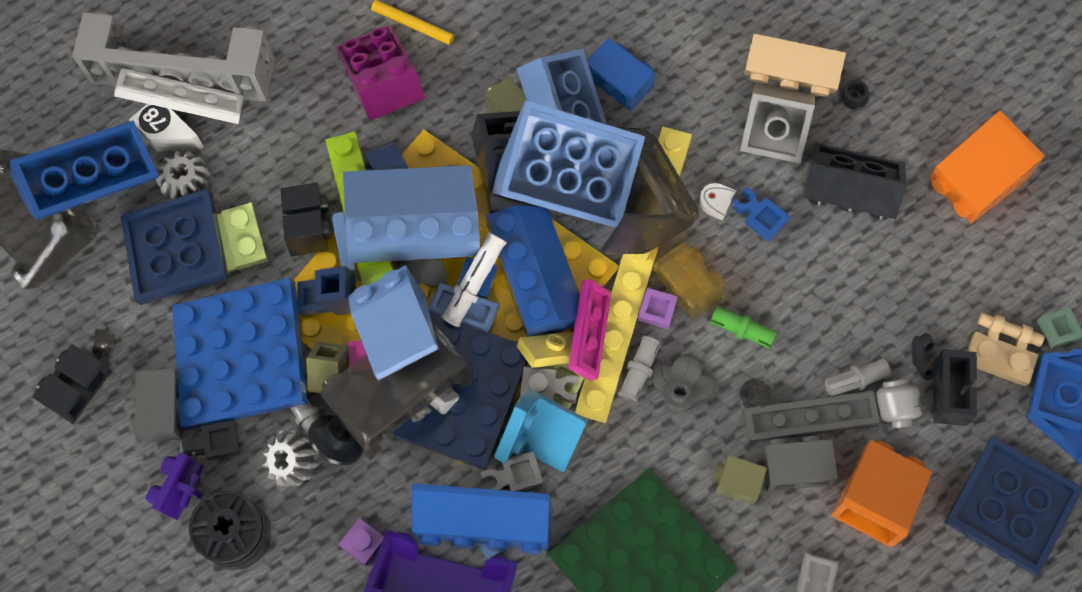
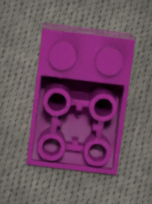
M390 25L376 28L371 33L361 37L348 39L343 44L335 47L369 121L425 99L417 71Z

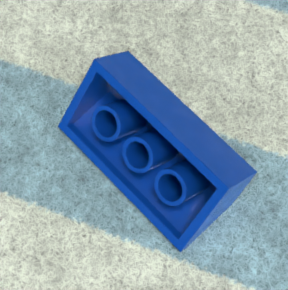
M134 120L10 160V174L22 201L35 220L159 177Z
M515 205L486 215L489 233L507 242L501 250L498 259L526 336L555 334L575 327L580 293L548 209Z
M412 483V533L416 539L420 540L421 544L439 546L441 541L454 542L455 547L471 549L474 548V544L482 543L487 544V549L493 551H507L508 547L521 548V552L528 554H540L541 549H550L553 516L550 494Z

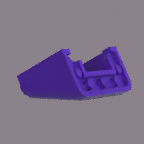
M386 530L363 591L512 592L518 562L497 556L486 560L483 569H478L418 554V544L411 535L404 532L397 533Z

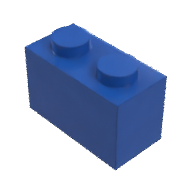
M609 38L587 59L594 84L629 111L654 86L655 72H653L652 67L647 62L639 61L633 57L623 44H616Z

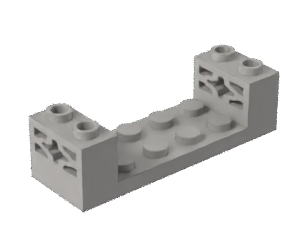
M105 12L82 14L72 57L91 84L116 87L120 70L125 68L242 95L245 100L267 102L275 58L264 30L252 26L244 28L233 27L227 58L223 60L217 56L201 58L193 57L186 53L170 55L156 50H148L147 52L133 51L129 49L130 44L113 15Z

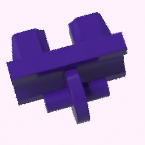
M178 453L177 457L166 456L160 468L161 473L165 474L167 478L162 487L158 485L150 487L145 497L146 500L153 505V509L172 519L178 520L183 508H187L192 497L202 500L204 493L196 488L201 480L199 475L204 466L182 453Z

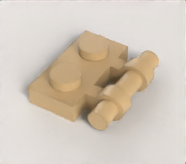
M981 312L977 324L989 328L987 335L975 332L972 335L967 350L977 352V369L1026 387L1030 384L1038 354L1026 350L1027 345L1030 343L1041 347L1045 335L1033 331L1034 328L1028 325L1018 326L1007 322L1005 317L998 314L991 316ZM1003 333L1016 338L1015 345L998 340L999 334Z

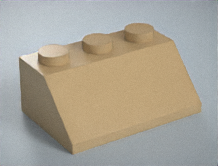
M753 34L744 75L750 76L749 80L756 83L768 84V80L781 82L780 87L785 89L798 90L800 86L811 89V94L828 97L829 93L835 94L838 90L846 53Z

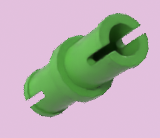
M720 305L717 306L710 322L711 325H716L736 334L737 339H748L769 350L778 333V330H773L752 321V317L747 314L743 317Z

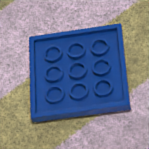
M289 277L172 305L177 371L180 373L178 391L181 428L190 430L205 425L308 404L296 286L293 279Z

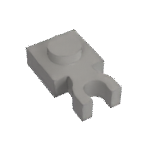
M524 367L520 400L531 389L552 401L554 397H559L565 402L576 403L577 394L567 393L565 387L568 385L578 386L579 376L569 375L558 379L556 378V370Z
M533 451L510 458L506 464L502 462L504 470L496 471L490 469L481 472L483 481L489 478H494L497 481V485L494 488H490L491 490H503L510 487L511 491L523 492L544 485Z

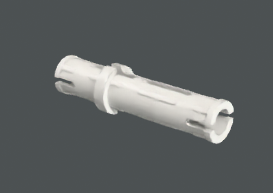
M488 232L461 284L455 286L453 290L455 294L446 311L441 316L443 320L456 327H460L472 302H477L479 298L477 293L504 245H506V241Z

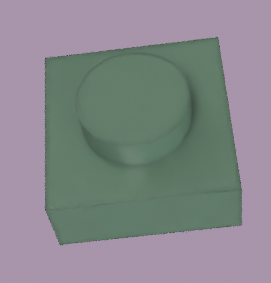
M1070 307L1042 315L1037 320L1051 349L1082 339V329Z

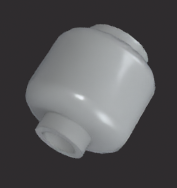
M909 379L883 382V387L877 390L876 398L879 417L882 421L891 422L892 428L912 426V419L919 418L922 415L919 388L916 385L910 384Z

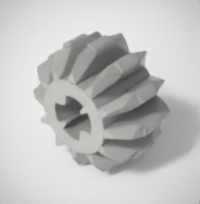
M189 150L184 156L180 152L175 151L173 159L164 156L166 165L157 166L159 177L156 178V183L161 187L160 191L164 197H170L173 200L200 191L199 189L209 188V183L206 179L210 177V172L205 167V162L200 157L195 158L194 154Z
M281 431L277 433L276 437L267 440L269 449L261 452L267 457V462L262 467L270 469L267 478L276 480L277 485L294 487L300 486L304 483V480L314 477L311 469L319 465L313 460V455L317 453L311 449L309 437H304L303 432Z

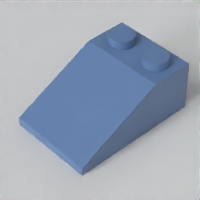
M583 48L541 57L516 68L528 101L607 125Z
M406 265L398 270L387 272L381 279L369 285L361 286L348 295L351 315L373 372L378 380L439 349L425 295Z

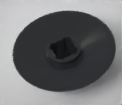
M326 415L317 418L310 425L308 431L309 442L313 450L322 459L335 465H350L359 460L363 453L364 445L358 426L353 420L341 415Z

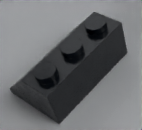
M814 142L803 188V198H807L809 202L816 205H825L826 203L836 205L846 212H856L857 210L866 212L880 220H886L887 218L896 219L907 186L905 163Z

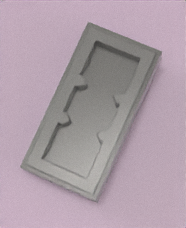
M805 553L802 559L796 592H833L839 562Z

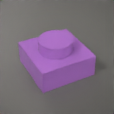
M647 288L638 321L669 329L678 296Z
M358 518L338 545L363 565L367 566L380 549L384 536Z

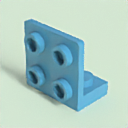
M529 389L516 404L494 458L506 464L513 454L519 455L521 451L526 453L533 451L535 458L564 472L568 467L588 420Z

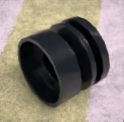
M229 490L212 493L201 500L193 510L188 525L190 541L196 551L220 568L233 571L249 568L260 561L268 550L272 536L270 522L263 510L242 493ZM229 521L232 525L229 527V533L226 535L222 531L226 529L225 523Z

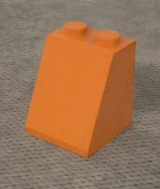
M999 111L938 164L929 179L932 181L935 191L940 195H945L950 200L955 212L960 217L967 218L972 224L1025 183L1045 155Z
M870 440L864 447L831 516L892 548L906 538L932 471L925 468V464L921 460L911 456L905 458L894 452L895 449L890 444L879 440L876 442Z

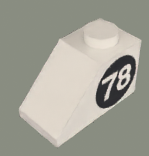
M146 104L129 119L130 121L134 120L145 146L150 144L156 151H200L204 147L197 134L169 108Z

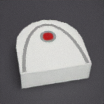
M718 183L709 184L701 191L700 207L708 215L723 221L736 190Z

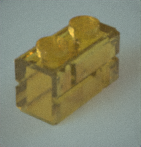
M682 242L672 249L670 253H667L654 263L653 273L672 295L678 296L677 302L693 320L722 299L725 291L723 286L725 284L716 271L709 272L704 266V258L697 248L692 247L690 249L685 242Z

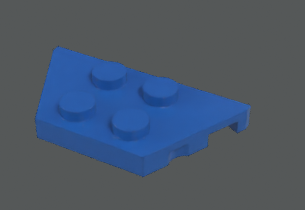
M1082 348L1073 349L1066 353H1045L1039 359L1026 418L1081 465Z

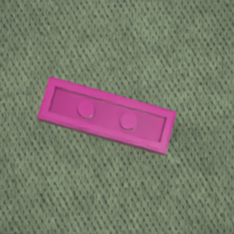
M592 279L582 281L568 368L592 381L599 379L612 292Z

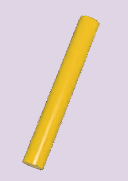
M374 0L371 10L445 44L451 45L455 35L379 0Z

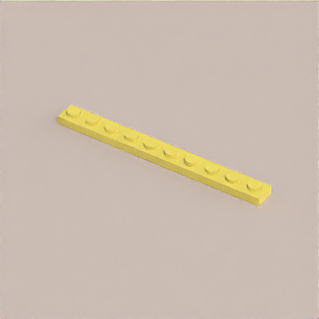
M662 126L611 293L599 379L590 381L585 378L575 409V413L583 417L603 423L607 422L692 134Z

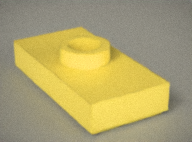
M574 332L521 337L517 348L532 368L569 363Z

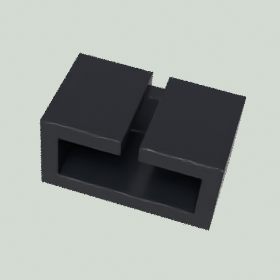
M318 182L280 188L283 215L286 214V216H283L284 240L290 256L328 251L327 238H332L330 220L325 219V213L330 212L328 196L327 194H321Z
M71 344L67 350L61 352L57 357L54 366L56 370L53 374L49 373L48 376L43 377L38 382L32 398L66 421L74 424L112 371L96 358Z
M943 349L934 359V367L937 370V374L934 377L933 423L967 426L977 417V387H971L977 381V352Z

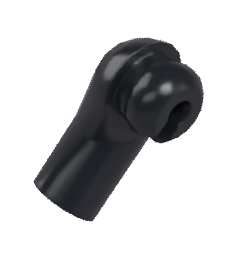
M924 333L920 337L916 335L911 341L912 363L924 380H931L937 374V370L926 351L932 350L935 347L933 339L928 333Z

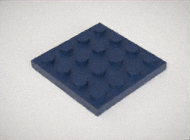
M429 312L439 349L403 367V370L409 379H414L417 384L420 381L438 377L459 395L458 401L444 415L422 398L431 412L429 414L425 413L426 416L421 420L412 422L410 415L399 398L395 399L391 394L393 389L384 377L378 384L370 404L368 416H365L362 424L364 427L487 470L523 377V369L527 366L528 362L517 348L518 342L461 323L460 327H456L443 320L440 315Z

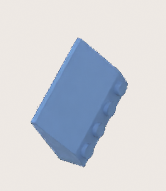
M525 100L500 161L492 193L620 229L645 136Z
M471 165L343 172L348 263L471 257L477 255L480 246V233Z

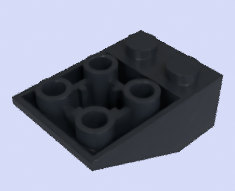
M520 111L477 114L471 137L490 214L515 205L539 207L492 193L500 161Z

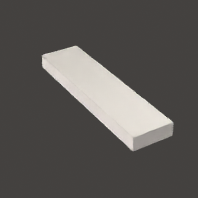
M125 68L120 70L114 95L124 99L236 124L239 123L244 99L242 95Z

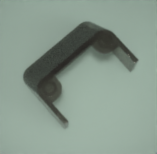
M616 127L645 136V140L625 207L627 213H625L602 247V251L604 254H646L692 227L698 219L700 212L655 135L642 128Z

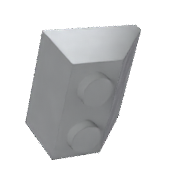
M755 82L740 151L801 163L815 107V95Z

